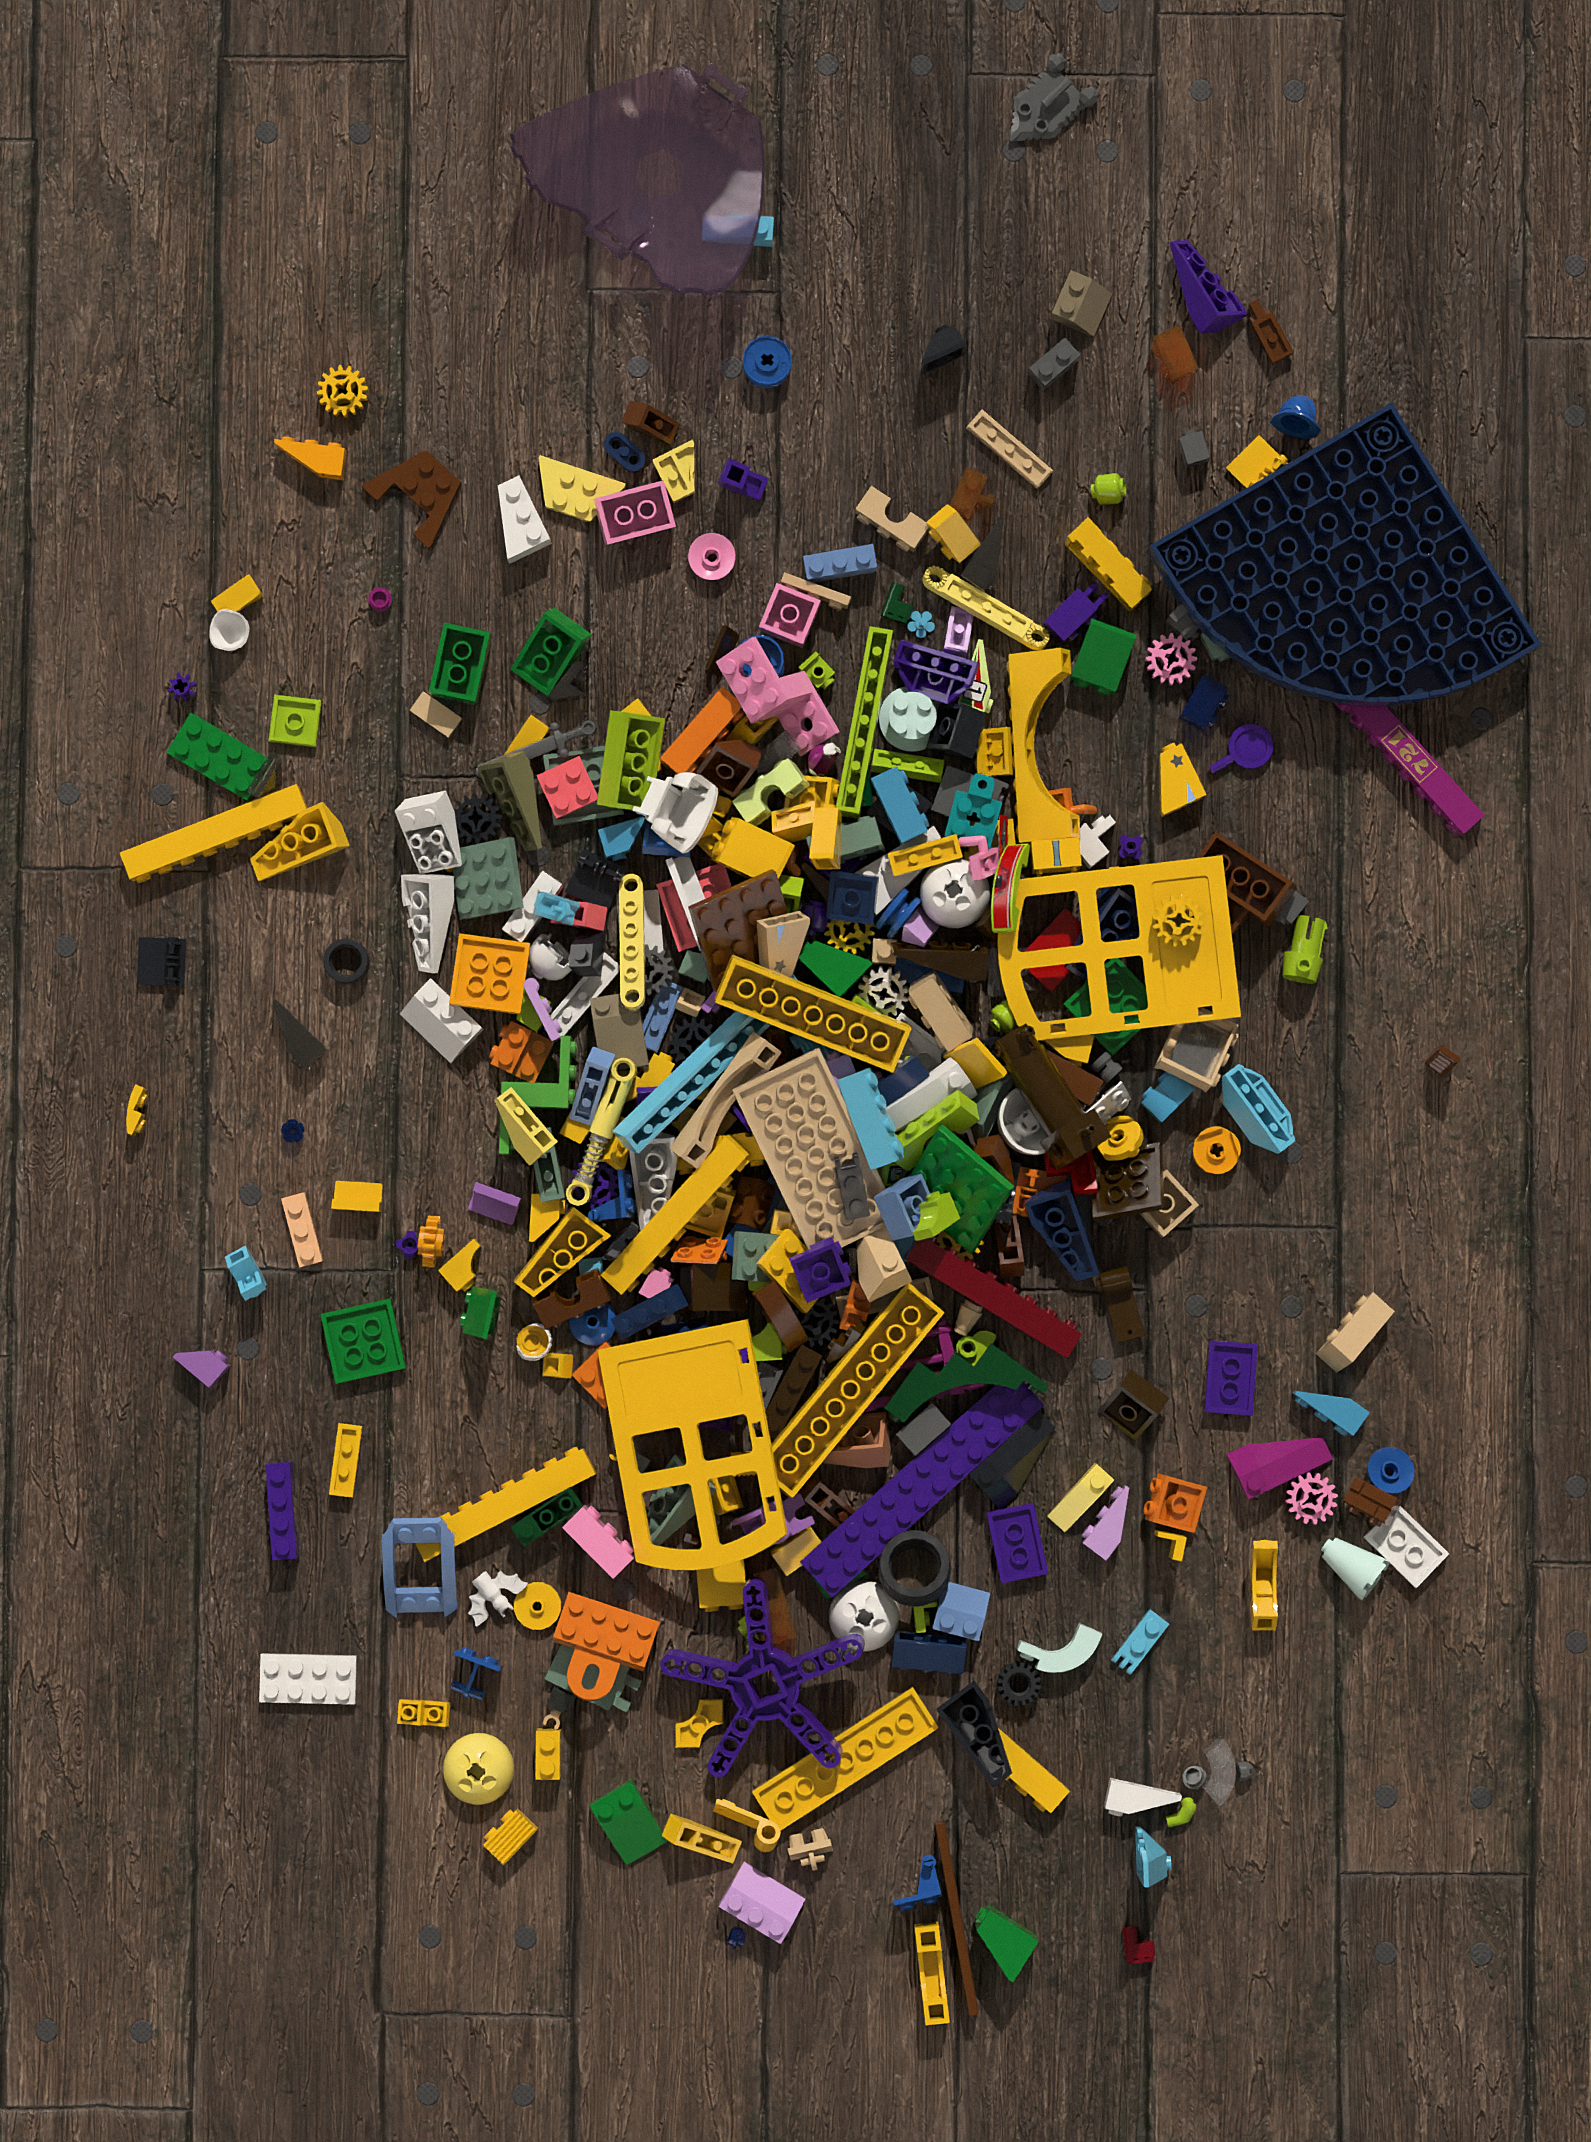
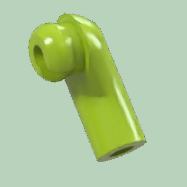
M1187 1797L1181 1801L1182 1807L1179 1813L1166 1816L1169 1828L1188 1823L1196 1811V1804H1194L1192 1798Z

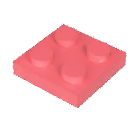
M580 756L537 775L556 819L592 804L598 799V795Z

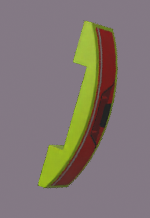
M1029 844L1007 845L999 859L991 898V921L994 933L1016 932L1019 909L1015 904L1022 867H1027L1030 850Z

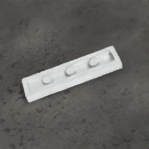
M605 952L601 976L583 977L550 1015L552 1021L558 1020L563 1032L559 1033L560 1037L565 1036L591 1006L590 998L599 997L620 972V965Z

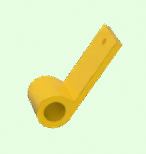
M725 1799L716 1800L713 1812L757 1829L754 1836V1845L758 1850L770 1852L776 1847L781 1833L776 1823L736 1807V1804Z

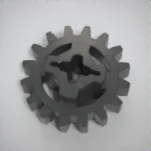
M645 944V970L647 961L652 970L650 971L649 980L645 974V991H647L648 997H651L652 991L659 995L660 987L668 988L666 980H673V977L668 973L674 972V967L668 966L672 960L671 958H664L666 956L665 950L658 953V946L655 945L653 950H650L648 944ZM652 956L658 958L663 965L656 964L652 960ZM658 976H662L657 983L653 984V981Z

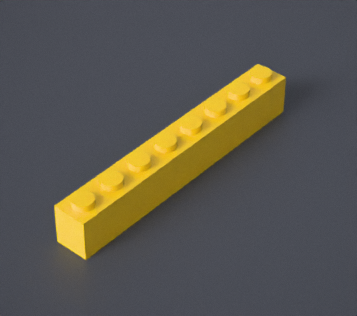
M295 784L120 852V856L129 879L141 883L151 879L150 875L159 872L161 875L172 871V866L180 863L182 866L191 864L195 861L194 858L200 855L204 857L217 853L216 849L223 846L226 849L237 846L239 844L238 841L247 838L252 840L260 837V832L267 829L270 832L283 827V823L290 820L293 821L301 811L308 807L300 787Z
M727 1135L601 1276L621 1295L627 1290L631 1293L640 1283L637 1278L642 1273L647 1275L654 1268L655 1264L653 1261L656 1257L662 1258L671 1249L668 1244L673 1239L678 1241L686 1232L684 1229L685 1225L689 1221L693 1224L702 1215L699 1210L704 1204L708 1207L718 1197L715 1192L720 1187L725 1189L733 1180L731 1177L732 1173L736 1169L740 1172L749 1163L746 1158L751 1153L732 1135Z
M576 1446L564 1452L565 1458L557 1461L555 1457L543 1463L545 1468L536 1472L533 1468L521 1474L522 1480L515 1483L512 1479L500 1485L501 1491L493 1494L492 1490L479 1496L481 1501L473 1505L469 1501L459 1506L460 1512L452 1516L449 1512L441 1515L440 1517L447 1524V1528L451 1533H454V1547L595 1475L596 1471L585 1449L578 1450ZM415 1543L424 1562L441 1554V1543Z

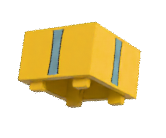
M1079 837L1031 841V874H1037V877H1041L1042 873L1077 872L1082 866Z

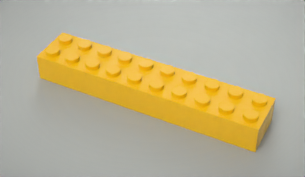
M910 1283L897 1290L861 1334L854 1346L842 1357L771 1444L779 1489L787 1497L793 1498L945 1313Z

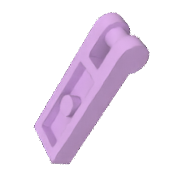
M528 978L524 982V988L551 1041L554 1043L561 1039L559 1033L563 1032L557 1019L552 1021L548 1013L552 1009L547 999H541L538 993L539 983L534 978Z

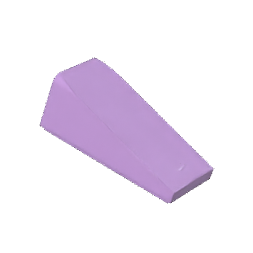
M951 606L943 652L966 659L974 615L960 607Z

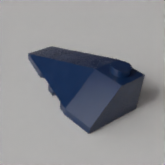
M1070 1180L1047 1186L1026 1200L1024 1203L1031 1224L1036 1231H1039L1047 1245L1054 1250L1074 1279L1080 1281L1099 1275L1096 1260Z

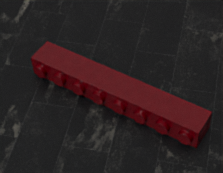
M936 1238L913 1240L903 1257L905 1260L1063 1357H1069L1082 1335L1077 1331L1079 1326L1067 1319L1065 1322L1057 1319L1058 1313L1048 1307L1042 1310L1036 1306L1038 1304L1037 1300L1027 1294L1025 1298L1016 1294L1019 1290L1007 1282L1003 1286L996 1281L998 1276L988 1270L985 1273L977 1270L978 1264L968 1258H965L963 1261L956 1257L958 1252L946 1245L944 1249L938 1246Z

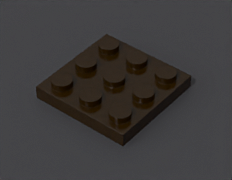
M1159 1142L1142 1145L1139 1147L1140 1151L1135 1157H1128L1123 1160L1109 1161L1101 1153L1092 1155L1098 1192L1092 1193L1093 1219L1096 1222L1164 1209L1162 1145Z

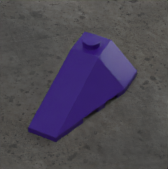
M1177 240L1170 243L1188 312L1194 322V326L1200 333H1216L1248 315L1232 290L1228 292L1219 283L1221 280L1217 273L1213 274L1205 267L1206 261L1188 240Z

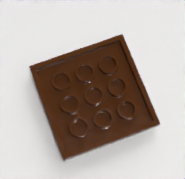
M773 869L688 906L710 983L715 992L719 988L732 955L760 965L756 921L788 914L778 877Z

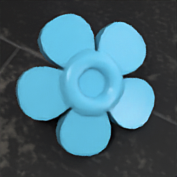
M914 611L911 614L913 621L907 624L908 630L911 632L916 630V636L919 638L925 637L926 631L932 632L935 625L932 622H927L932 618L931 613L925 611L921 615L918 611Z

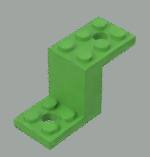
M561 1036L559 1083L502 1082L501 1095L512 1087L530 1109L570 1110L575 1100V1091L571 1089V1081H576V1067L572 1065V1057H577V1043L573 1042L571 1036ZM500 1115L499 1154L512 1155V1150L516 1149Z

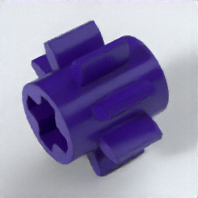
M178 672L176 679H169L172 688L167 689L169 693H176L173 698L175 701H178L181 697L185 702H188L187 697L190 695L196 696L193 692V687H196L197 683L189 682L191 679L190 674H187L184 678ZM182 682L187 686L184 688L185 692L183 693L178 689Z

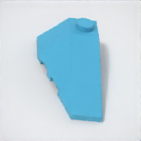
M1135 1826L1137 1876L1144 1887H1150L1167 1877V1870H1171V1856H1167L1165 1849L1140 1826Z

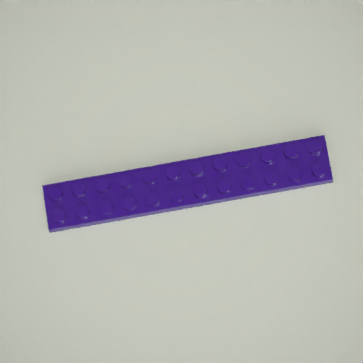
M1024 1381L1018 1390L1001 1385L993 1386L807 1554L800 1563L832 1598L878 1557L886 1544L894 1536L909 1529L1036 1414L1044 1404L1026 1387Z

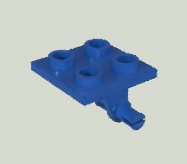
M618 1170L620 1196L592 1209L588 1213L591 1221L598 1223L605 1219L635 1218V1212H638L636 1198H634L632 1170Z
M462 1647L461 1650H455L454 1655L472 1661L475 1665L468 1684L465 1685L453 1680L452 1684L461 1688L451 1686L450 1690L462 1693L465 1698L470 1696L482 1701L485 1691L472 1687L479 1665L498 1672L501 1671L503 1666L498 1665L499 1660L487 1655L484 1656V1659L477 1657V1651Z
M926 1855L922 1859L918 1894L894 1900L895 1908L900 1907L901 1911L914 1909V1904L924 1902V1906L938 1903V1898L942 1897L935 1870L936 1860L932 1855Z

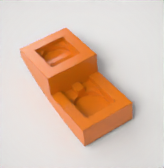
M853 1279L840 1329L848 1330L850 1325L856 1326L859 1319L866 1322L871 1302L868 1301L859 1280Z

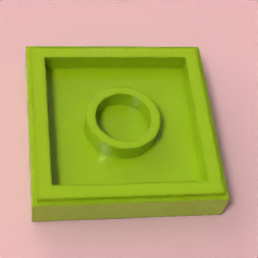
M274 695L269 742L316 748L322 700Z

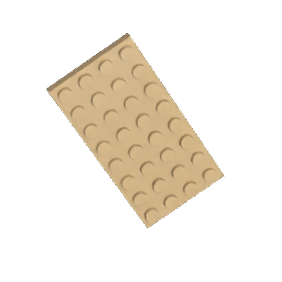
M819 1048L732 1089L808 1250L810 1245L832 1237L834 1242L839 1241L842 1248L886 1226L874 1199L876 1195L885 1190V1186L877 1169L871 1170L847 1106ZM857 1152L870 1216L847 1221L834 1157H839L841 1165L854 1163L852 1153Z

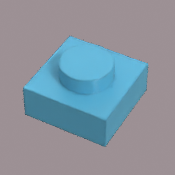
M602 1257L578 1261L580 1275L596 1268L599 1269L601 1274L604 1272Z

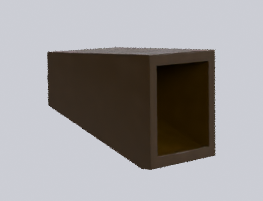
M674 1263V1285H679L689 1304L678 1311H746L748 1303L746 1281L732 1280L733 1263Z

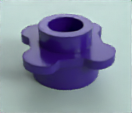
M1122 835L1120 837L1121 850H1119V856L1121 858L1134 857L1139 859L1142 856L1140 846L1143 843V839L1140 836L1128 837L1127 835Z
M408 1231L405 1237L396 1241V1247L404 1252V1257L407 1259H412L418 1251V1238L414 1231ZM411 1242L412 1247H408V1243Z

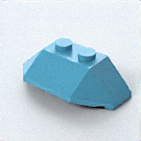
M1238 1064L1222 1076L1223 1105L1252 1144L1279 1154L1295 1142L1291 1114L1262 1075Z

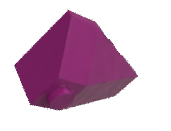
M1323 1437L1248 1444L1226 1454L1247 1499L1333 1460Z

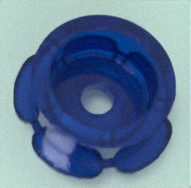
M295 1119L288 1120L281 1128V1133L284 1135L283 1138L290 1143L300 1141L305 1131L303 1124L298 1123Z
M733 1926L728 1936L727 1944L733 1946L734 1950L737 1946L742 1947L744 1944L746 1933L743 1932V1927Z

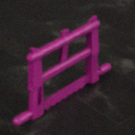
M946 1320L939 1322L938 1326L932 1327L924 1337L938 1336L942 1353L910 1360L908 1357L896 1372L913 1369L918 1362L925 1366L944 1363L945 1366L954 1354L949 1335L952 1332V1326L946 1324ZM977 1383L954 1387L934 1397L942 1399L943 1395L963 1394L965 1390L983 1388L985 1384ZM894 1395L873 1399L863 1413L876 1410L879 1407L885 1408Z

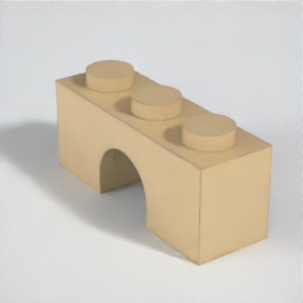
M871 486L855 509V513L858 515L857 519L867 526L870 523L878 528L876 531L881 536L887 539L890 536L896 540V545L902 550L914 552L929 531V526L912 512L902 522H891L885 515V511L891 503V498Z

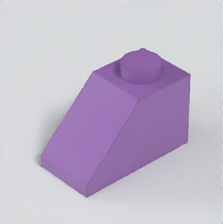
M209 1350L176 1353L173 1356L174 1359L208 1388H212L231 1366L227 1363L228 1357L219 1350L216 1352Z

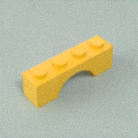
M938 1922L914 1924L925 2025L950 2023Z

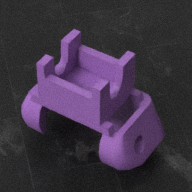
M800 1493L793 1498H787L782 1501L788 1534L775 1544L782 1543L789 1536L815 1524L812 1516L803 1520H798L795 1517V1511L805 1505ZM775 1501L768 1503L770 1512L776 1511ZM761 1506L731 1522L733 1526L740 1524L746 1536L766 1523L764 1508Z

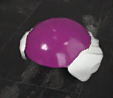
M834 743L814 747L808 755L810 774L817 777L825 775L835 762V759L840 755L841 750Z

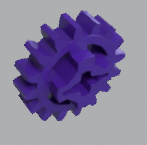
M598 1162L597 1165L599 1167L595 1169L598 1181L602 1182V1185L597 1186L594 1195L592 1188V1197L587 1202L590 1203L591 1209H594L595 1204L601 1206L603 1202L611 1201V1196L618 1197V1194L614 1192L615 1188H619V1184H616L615 1181L618 1180V1175H613L616 1169L613 1167L609 1169L607 1162H604L603 1165ZM601 1169L608 1173L611 1181L604 1180L601 1176ZM577 1170L572 1171L574 1175H576L577 1172H579ZM580 1187L574 1189L573 1192H577V1195L574 1197L575 1199L579 1200L585 1197ZM604 1189L609 1190L606 1196H604L601 1199H598L599 1193L601 1191H603Z

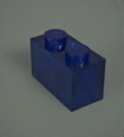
M1203 674L1179 719L1204 732L1206 727L1212 728L1218 717L1214 714L1217 707L1223 708L1229 695L1225 694L1228 687Z

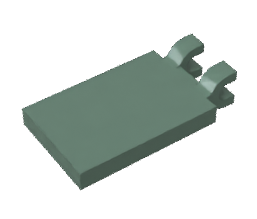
M561 1644L545 1680L571 1692L567 1683V1671L574 1648ZM620 1664L611 1691L602 1699L590 1702L608 1711L614 1705L627 1712L632 1702L620 1697L625 1684L638 1690L642 1680L628 1674L630 1667ZM588 1666L585 1670L581 1683L583 1688L587 1690L593 1689L599 1676V1669L596 1666Z

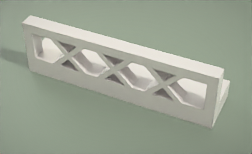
M678 857L676 859H667L668 869L698 948L701 951L688 906L704 900L705 896L690 858Z

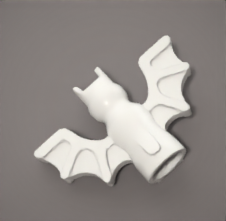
M484 1571L472 1581L473 1585L478 1589V1593L469 1596L472 1601V1608L468 1614L473 1616L475 1626H479L489 1616L485 1607L486 1600L492 1602L493 1607L503 1617H505L503 1611L507 1608L510 1610L514 1609L508 1602V1599L501 1594L500 1588H505L514 1594H518L528 1583L520 1580L518 1574L508 1576L500 1571L495 1579H491L490 1575Z

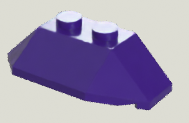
M900 640L893 661L909 692H918L932 700L948 705L973 685L980 664L976 661L904 640Z

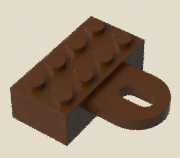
M1215 832L1197 858L1223 855L1232 936H1234L1249 914L1270 927L1296 891V886L1292 881L1218 832Z

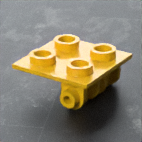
M1258 435L1226 469L1245 488H1248L1287 465L1288 459L1283 454L1280 456Z

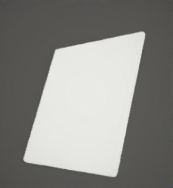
M658 890L644 891L645 944H648L650 950H653L655 945L658 946V953H660L664 949ZM617 893L616 900L619 923V893ZM652 956V960L654 962L659 960L658 958Z

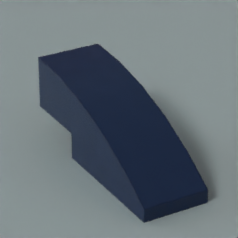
M909 1056L895 1068L893 1073L888 1071L878 1079L877 1087L880 1095L885 1098L886 1107L930 1075L916 1056Z

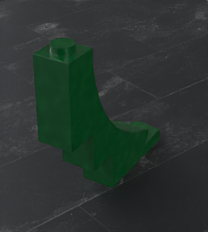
M990 1344L975 1366L957 1353L952 1355L939 1375L918 1362L885 1409L889 1411L887 1416L896 1423H899L900 1420L906 1422L923 1403L937 1394L954 1387L983 1383L1001 1385L1018 1390L1025 1380L1028 1382L1026 1385L1028 1389L1035 1394H1038L1039 1391L1044 1394L1049 1385L996 1346Z

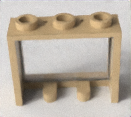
M1198 1007V1016L1213 1014V1012L1203 1007ZM1227 1019L1173 1025L1154 1068L1162 1069L1204 1090L1206 1093L1211 1086L1215 1087L1221 1075L1218 1074L1220 1066L1224 1067L1228 1061L1230 1054L1227 1053L1229 1046H1234L1239 1034L1235 1032L1239 1025Z

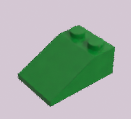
M554 607L544 612L510 670L546 696H550L581 654L592 634Z
M472 1286V1290H467L465 1304H468L466 1314L462 1313L460 1327L463 1328L462 1333L484 1339H492L502 1292Z
M633 1779L628 1780L590 1803L591 1810L626 1865L668 1842L662 1836L663 1831Z

